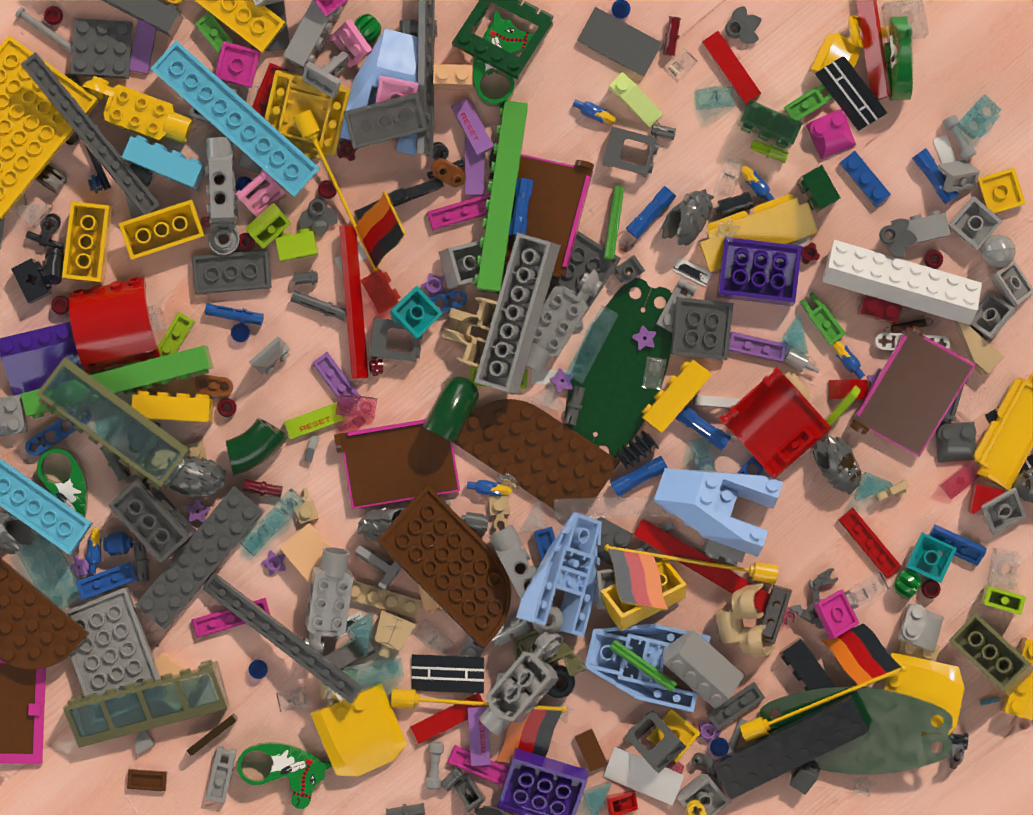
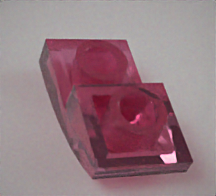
M339 395L336 415L355 418V415L375 418L378 398Z

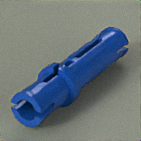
M207 303L205 308V315L236 320L242 324L252 323L262 326L264 319L263 313L247 311L244 308L242 310L210 303Z

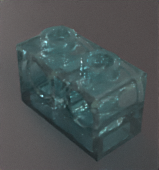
M984 94L959 120L958 126L972 140L976 137L980 139L987 132L985 127L989 123L993 125L1000 118L998 113L1002 109ZM983 107H988L991 110L990 116L983 114ZM970 121H975L978 124L977 130L970 128Z

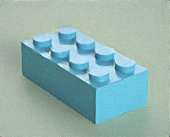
M139 135L136 138L130 136L122 158L129 163L148 169L153 173L198 191L206 173L201 161L191 157L187 160L185 159L186 156L175 150H172V153H170L165 146L154 143L153 146L148 139Z

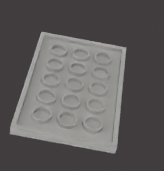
M128 587L64 611L90 633L75 652L70 655L85 698L86 695L97 693L98 695L105 694V690L116 688V690L123 689V686L129 683H135V685L142 684V681L148 678H153V680L161 679ZM164 685L142 690L146 703L167 696ZM136 692L105 700L110 717L142 706ZM96 702L88 705L94 723L106 720L100 703Z

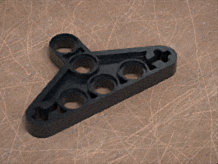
M436 178L406 189L394 190L387 195L394 208L443 188L444 184ZM378 201L354 211L357 221H360L363 215Z

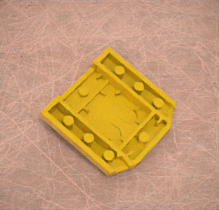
M276 70L265 120L308 158L317 159L320 156L312 139L302 138L293 119L294 116L311 110L320 129L317 132L318 136L315 138L323 155H335L344 120L343 112L346 111L351 88L340 85L338 95L332 98L302 80L303 75Z
M891 653V657L900 666H906V671L886 677L884 690L915 697L946 710L953 717L952 728L948 734H943L949 736L957 726L964 692V684L959 667ZM934 715L931 718V724L935 727H940L943 724V718L940 715ZM922 731L921 735L925 736L926 732Z
M381 682L363 689L352 704L343 699L310 713L336 776H360L392 762L407 745Z

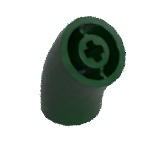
M463 377L449 378L437 397L423 427L456 443L478 400L479 392L477 387Z
M257 418L254 424L244 433L225 440L233 476L247 472L267 461L282 447L288 436L269 422Z

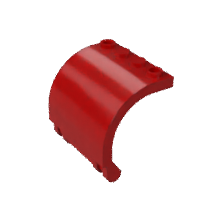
M132 277L127 281H114L104 286L95 285L85 290L77 289L69 294V313L74 341L84 372L88 375L92 374L93 371H105V368L138 360L143 362L148 359L161 357L150 321L145 277Z
M777 366L773 369V373L768 377L766 375L737 404L731 406L728 413L722 414L719 417V420L742 442L773 479L779 476L832 429Z

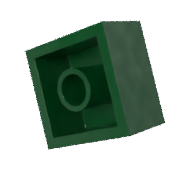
M823 165L809 171L798 179L799 183L797 186L802 194H806L809 199L807 202L812 211L815 210L816 213L841 199Z

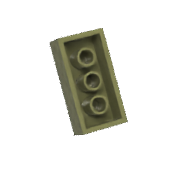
M976 612L949 639L960 652L1008 696L1033 671V665Z

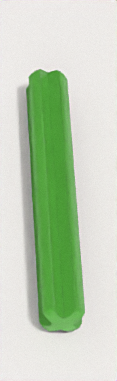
M615 186L613 189L604 250V259L613 260L615 257L624 187Z
M614 640L610 645L612 651L669 691L674 690L677 685L675 681L618 641Z

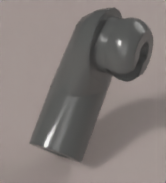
M701 752L694 754L692 757L693 764L705 766L709 776L716 774L713 767L714 762L710 755Z

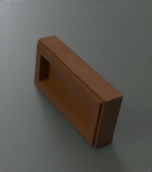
M592 728L575 736L590 772L608 764Z
M128 769L127 789L166 791L168 771Z

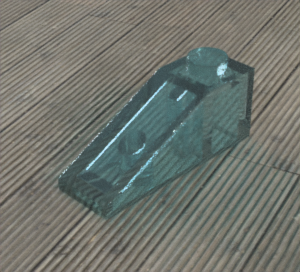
M401 657L344 667V673L359 684L404 677Z

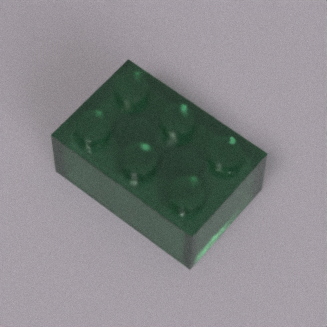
M749 100L737 126H740V130L745 133L751 134L753 132L758 134V138L768 142V140L776 142L775 146L781 149H786V147L790 149L803 123Z

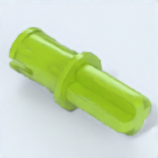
M753 140L750 146L751 150L766 155L767 159L772 158L782 163L786 162L789 154L788 151L774 147L773 144L767 145L757 140Z

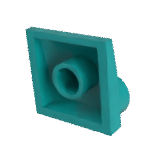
M417 285L389 311L391 319L395 323L401 324L416 340L443 314Z
M921 532L911 555L907 559L905 567L942 583L957 548Z

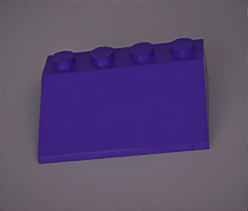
M725 237L717 297L794 306L796 303L802 246Z
M71 321L0 338V357L13 396L41 389L64 357L84 371L75 345ZM66 372L60 383L75 380L76 378ZM58 373L55 375V377L52 379L48 386H51Z
M515 748L497 808L519 815H576L587 784L589 770Z

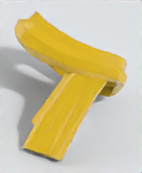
M852 15L848 19L851 42L853 46L863 48L859 16ZM881 27L882 38L888 37V27Z

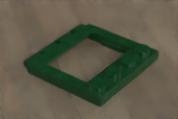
M479 0L453 39L452 46L518 80L553 27L552 20L554 15L544 10L537 14L538 7L526 1L521 6L522 0ZM491 2L538 26L537 31L526 45L520 57L472 33L485 16Z

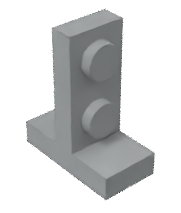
M342 51L338 56H334L329 64L323 65L322 68L309 61L305 65L302 80L328 96L335 98L338 95L341 80L336 77L345 70L349 54Z
M359 545L355 550V555L385 575L378 584V589L385 593L401 570L400 565L394 561L392 566H390V562L382 556L378 558L373 554L374 551L372 549Z

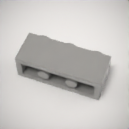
M940 210L929 212L927 217H921V214L911 216L907 230L914 233L917 237V241L914 244L951 235L946 212L940 213ZM888 232L889 239H890V238L892 237V234H891L890 232Z

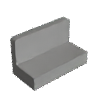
M966 160L938 165V169L947 175L943 190L947 193L975 188L980 171Z

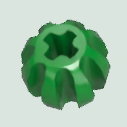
M362 14L354 22L367 43L377 40L381 34L382 28L380 23L370 14Z
M903 570L894 582L893 587L899 596L911 598L921 586L922 580L915 571Z

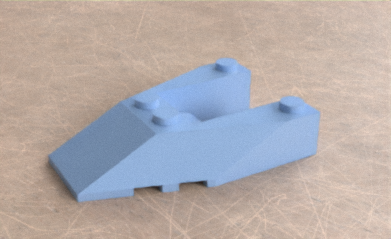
M384 29L353 79L346 111L376 103L380 76L418 83L417 36ZM344 117L340 137L351 140ZM417 133L398 138L396 151L415 155Z
M665 468L653 502L671 515L675 514L684 521L685 525L697 530L703 538L758 557L763 548L768 530L730 516L737 496L773 509L779 498L783 482L761 475Z
M573 512L550 545L521 599L516 618L546 626L555 589L565 591L560 608L563 615V625L559 631L584 637L594 601V593L596 592L597 565H600L597 551L598 545L601 546V521Z
M654 623L632 625L623 631H620L618 627L593 629L585 663L588 670L638 700L694 712L697 699L695 691L675 687L673 691H669L610 649V645L616 640L663 673V649L689 630ZM698 633L708 643L710 642L709 635Z

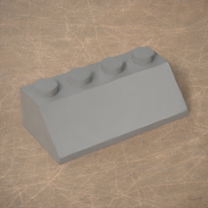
M693 629L663 649V664L715 709L731 698L744 677L741 671Z

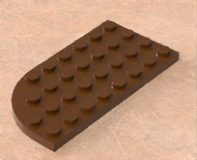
M515 399L496 400L474 410L469 415L456 443L453 442L568 519L573 512L585 516L620 463L618 459L539 407Z
M425 485L376 539V542L481 648H485L502 628L508 616L511 603V586L508 574L499 557L429 485Z
M0 557V660L22 669L48 668L64 661L75 652L90 633Z

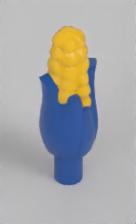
M575 99L572 105L580 109L584 116L597 120L600 123L614 124L616 118L608 113L606 109L592 102L585 101L583 103Z
M748 166L741 168V173L746 179L745 182L757 196L764 197L767 202L775 199L770 194V187L757 174L756 170L752 171Z
M839 340L833 343L832 346L837 353L836 357L841 360L844 367L849 372H854L858 379L864 377L865 374L860 369L861 364L859 360L849 350L848 346H844Z
M488 480L467 481L466 489L476 490L481 495L501 497V495H510L512 493V488L501 485V482Z
M98 528L92 529L86 551V560L89 564L88 573L96 574V565L101 560L102 539H100V530Z

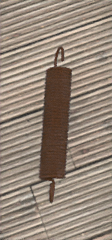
M925 319L891 325V332L905 331L907 327L912 329L913 326L922 328L930 325H927Z

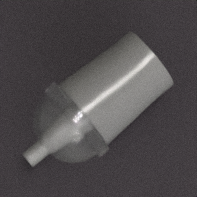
M793 349L789 350L784 359L785 363L799 370L802 374H811L813 371L819 372V369L815 368L816 362L811 356H806Z

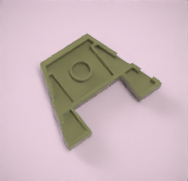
M535 629L514 638L515 662L523 652L533 653L537 648L535 642L541 634ZM563 639L558 652L545 660L550 665L563 659L570 676L587 670V667Z

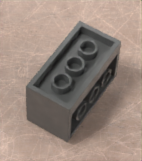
M146 476L144 479L140 477L108 506L151 554L162 563L197 530L161 490L158 491L147 482L148 478Z

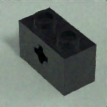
M31 258L11 268L28 303L32 304L52 294L50 291L52 285L46 284L42 280V271L44 269L39 261ZM31 276L37 278L35 280V285L30 283V281L32 280Z

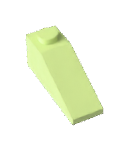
M623 72L609 85L608 89L649 128L663 115L640 88Z

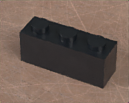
M798 637L781 650L783 654L781 656L782 660L787 666L791 665L794 671L792 673L798 681L802 680L806 685L804 687L805 691L835 686L801 638Z

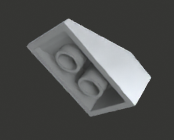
M480 241L450 247L438 252L448 289L474 283L475 274H479L480 267H477L478 255H482L483 248H480ZM505 265V267H504V273H503V275L506 274V270H507L506 265Z

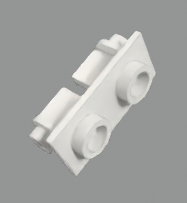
M515 616L503 624L492 641L495 646H502L512 641L509 634L513 633L516 638L527 633L530 628L525 620Z

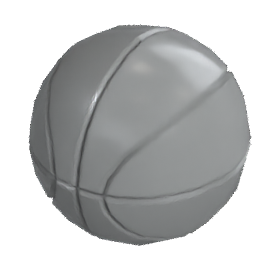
M996 234L989 237L983 243L981 253L983 260L989 266L1003 268L1013 261L1016 249L1010 238Z

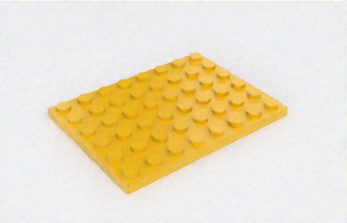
M9 35L0 45L1 220L4 219L74 133V130L21 67L20 64L34 53ZM44 61L88 115L99 102L98 98Z

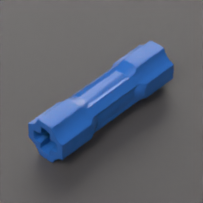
M927 148L912 157L919 169L923 171L944 204H947L959 195L957 191L947 193L943 190L946 177L938 169L934 158Z
M520 178L516 182L514 213L509 229V236L516 238L517 233L526 235L528 225L527 214L533 191V180Z
M663 186L645 209L626 227V230L638 239L655 218L676 198V195L666 186Z
M685 406L675 417L683 425L692 428L708 439L712 445L721 451L731 439V436L709 424L688 406Z
M660 455L649 461L646 465L616 479L610 484L619 497L645 481L662 474L664 469L668 467Z

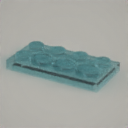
M40 534L35 536L36 540L31 545H18L20 551L16 552L36 588L61 609L81 599L76 585L78 580L59 547Z

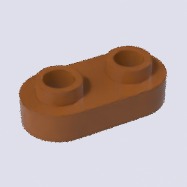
M439 158L431 165L433 175L452 187H459L464 184L466 180L464 171L450 161Z
M200 375L195 380V388L202 394L226 397L232 393L233 383L225 377ZM203 381L208 382L207 388L202 387ZM223 383L227 385V389L225 391L221 390V385Z

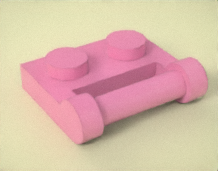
M351 19L345 21L328 37L330 42L336 45L340 53L344 51L349 54L347 60L349 69L357 66L372 51Z
M262 169L253 181L235 194L258 217L273 202L275 203L283 196L285 191ZM265 179L268 181L259 190H257L250 198H246V196L250 192H252L258 185H260Z

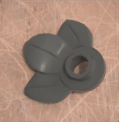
M745 6L739 7L733 11L731 20L725 26V32L728 37L738 38L742 43H755L759 38L754 31L758 28L762 19L756 15H747ZM736 26L738 31L732 32L731 27Z
M320 198L310 201L308 209L301 213L299 220L300 228L305 229L311 226L313 231L322 237L328 229V224H337V214L333 209L327 207L324 200ZM316 205H321L319 212L314 210Z
M897 219L891 225L884 226L879 232L881 242L886 244L889 252L897 257H905V247L917 241L914 233L907 230L909 226V220ZM886 232H890L892 234V237L890 239L886 238Z

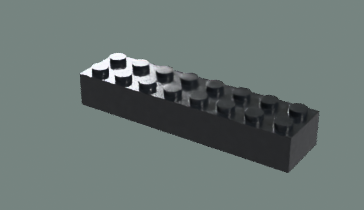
M852 693L769 733V735L714 760L713 767L732 800L869 733V725Z

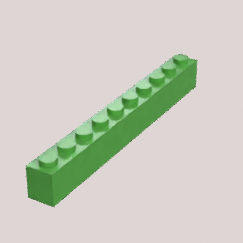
M506 100L504 106H500L499 117H502V123L498 124L496 136L500 137L499 143H495L494 154L497 157L496 162L492 161L491 173H494L493 180H489L488 192H491V197L486 200L485 210H488V218L483 220L482 229H486L485 237L481 236L480 248H483L482 255H478L477 267H480L479 274H475L474 285L477 286V291L500 294L528 103Z
M203 345L90 376L115 395L121 392L127 395L135 393L136 388L142 387L143 390L154 388L153 384L160 382L161 385L172 383L174 378L179 377V380L191 378L190 374L197 373L198 376L209 373L208 369L214 367L209 348ZM77 379L60 383L51 395L50 400L61 409L68 406L69 409L78 408L81 406L80 403H83L89 394L90 388ZM50 386L45 388L42 392L43 395L46 394ZM40 389L21 394L26 416H33V419L44 417V413L50 411L39 402L40 397L36 394ZM94 394L88 404L99 402L98 398L102 397ZM54 408L51 410V414L59 413Z

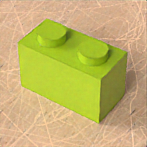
M273 202L245 229L264 249L292 223Z
M309 228L298 230V234L291 235L290 232L281 233L279 238H275L281 262L319 255L315 233L310 231Z
M985 585L980 603L1021 615L1026 596Z

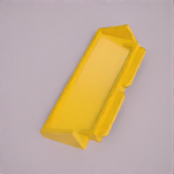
M787 194L755 206L753 209L754 214L748 215L746 211H741L709 223L707 226L708 231L706 232L708 239L699 243L709 272L711 273L721 268L725 237L789 244L816 234L817 228L809 203L799 205L797 198H794L792 194Z
M1030 374L1028 380L1022 378L1013 380L997 410L998 417L996 421H992L989 424L974 452V461L981 465L977 474L1005 490L1011 489L1033 448V374Z

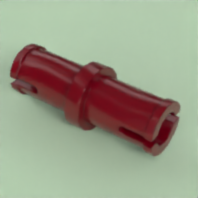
M669 16L667 33L664 35L666 41L663 55L675 56L677 40L680 38L678 33L681 18Z
M245 479L243 491L259 493L260 496L270 495L281 498L283 486L267 484L266 481L257 482Z

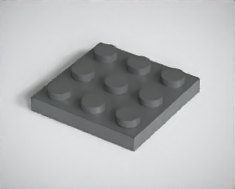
M75 18L71 76L129 79L133 22Z
M577 231L566 276L561 275V278L551 277L550 282L556 286H565L579 293L580 289L577 286L586 272L590 274L595 269L598 273L599 281L603 283L594 297L590 295L587 302L590 307L621 258L615 255L613 260L604 259L605 248Z
M676 297L670 354L727 360L734 303Z

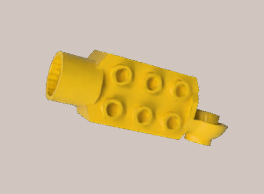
M93 76L92 80H88L82 85V88L99 100H104V97L108 98L104 109V119L107 124L159 143L164 142L167 138L182 144L186 143L193 125V119L176 113L173 104L119 84L114 88L108 86L109 81Z

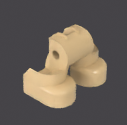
M482 297L475 298L479 302L477 315L451 308L448 315L451 319L448 328L443 329L442 335L445 339L467 345L463 357H457L456 359L479 368L486 340L471 335L473 326L489 331L497 305L496 301Z
M763 583L748 585L736 590L732 595V608L718 609L715 612L716 619L714 620L718 625L719 631L717 635H720L721 643L739 642L742 652L754 657L767 656L776 649V645L765 647L762 645V632L766 625L744 627L742 620L744 618L748 620L757 619L764 616L763 613H756L754 607V595L763 587Z

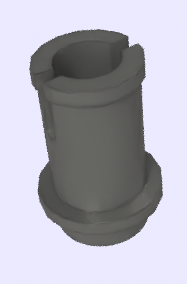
M660 123L653 124L651 135H654L655 138L659 136L674 140L676 128L662 126Z
M311 270V272L294 273L295 285L307 283L314 285L318 283L317 271Z
M458 767L452 768V772L441 781V786L446 791H449L459 780L463 779L464 773Z

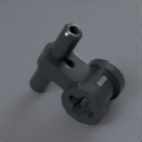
M434 142L432 157L435 160L439 158L447 159L449 155L448 148L442 142ZM440 147L442 151L441 155L438 156L436 152L437 148ZM462 159L453 162V164L460 168L464 166ZM432 171L427 172L429 179L435 178Z
M55 213L48 214L40 223L41 230L43 231L42 236L27 231L26 238L38 242L43 247L47 248L48 246L62 250L64 247L62 243L50 239L52 234L61 226V218ZM49 220L52 221L53 227L49 226V225H50V223L48 222Z
M952 732L948 736L953 745L950 763L952 769H956L964 759V750H967L968 733L953 734Z

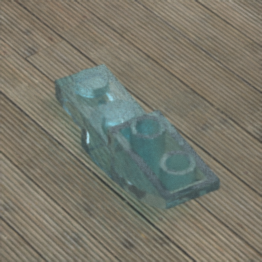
M603 305L601 306L566 373L567 376L581 383L584 382L619 315L618 313Z
M291 488L240 544L255 556L305 501Z

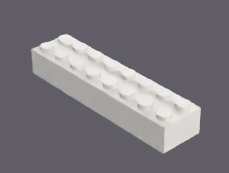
M837 240L833 241L828 253L822 281L971 325L978 311L982 285L981 282Z

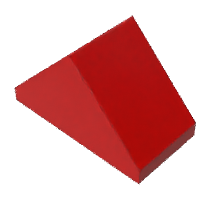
M829 380V399H843L854 386L860 389L856 399H865L868 394L867 380Z
M973 484L968 508L969 513L975 514L982 509L981 506L1003 494L1005 491L1003 489Z
M635 790L606 795L609 815H623L638 810Z

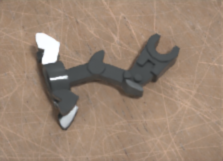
M829 568L817 575L818 577L813 581H808L809 588L812 589L813 600L807 610L802 609L801 605L789 607V611L796 612L798 616L811 624H816L818 629H824L820 618H816L813 615L815 610L813 605L822 600L819 598V586L838 581V577L834 579L829 577V573L834 571V568Z

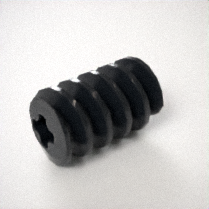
M641 431L642 438L636 435L634 437L636 442L628 441L629 447L623 444V452L616 449L617 457L627 470L628 464L632 467L635 466L633 460L641 462L640 455L647 458L646 451L653 454V446L659 449L649 433Z

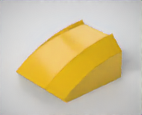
M839 33L829 34L826 36L809 71L815 74L843 55L854 68L861 50L852 45L851 39Z

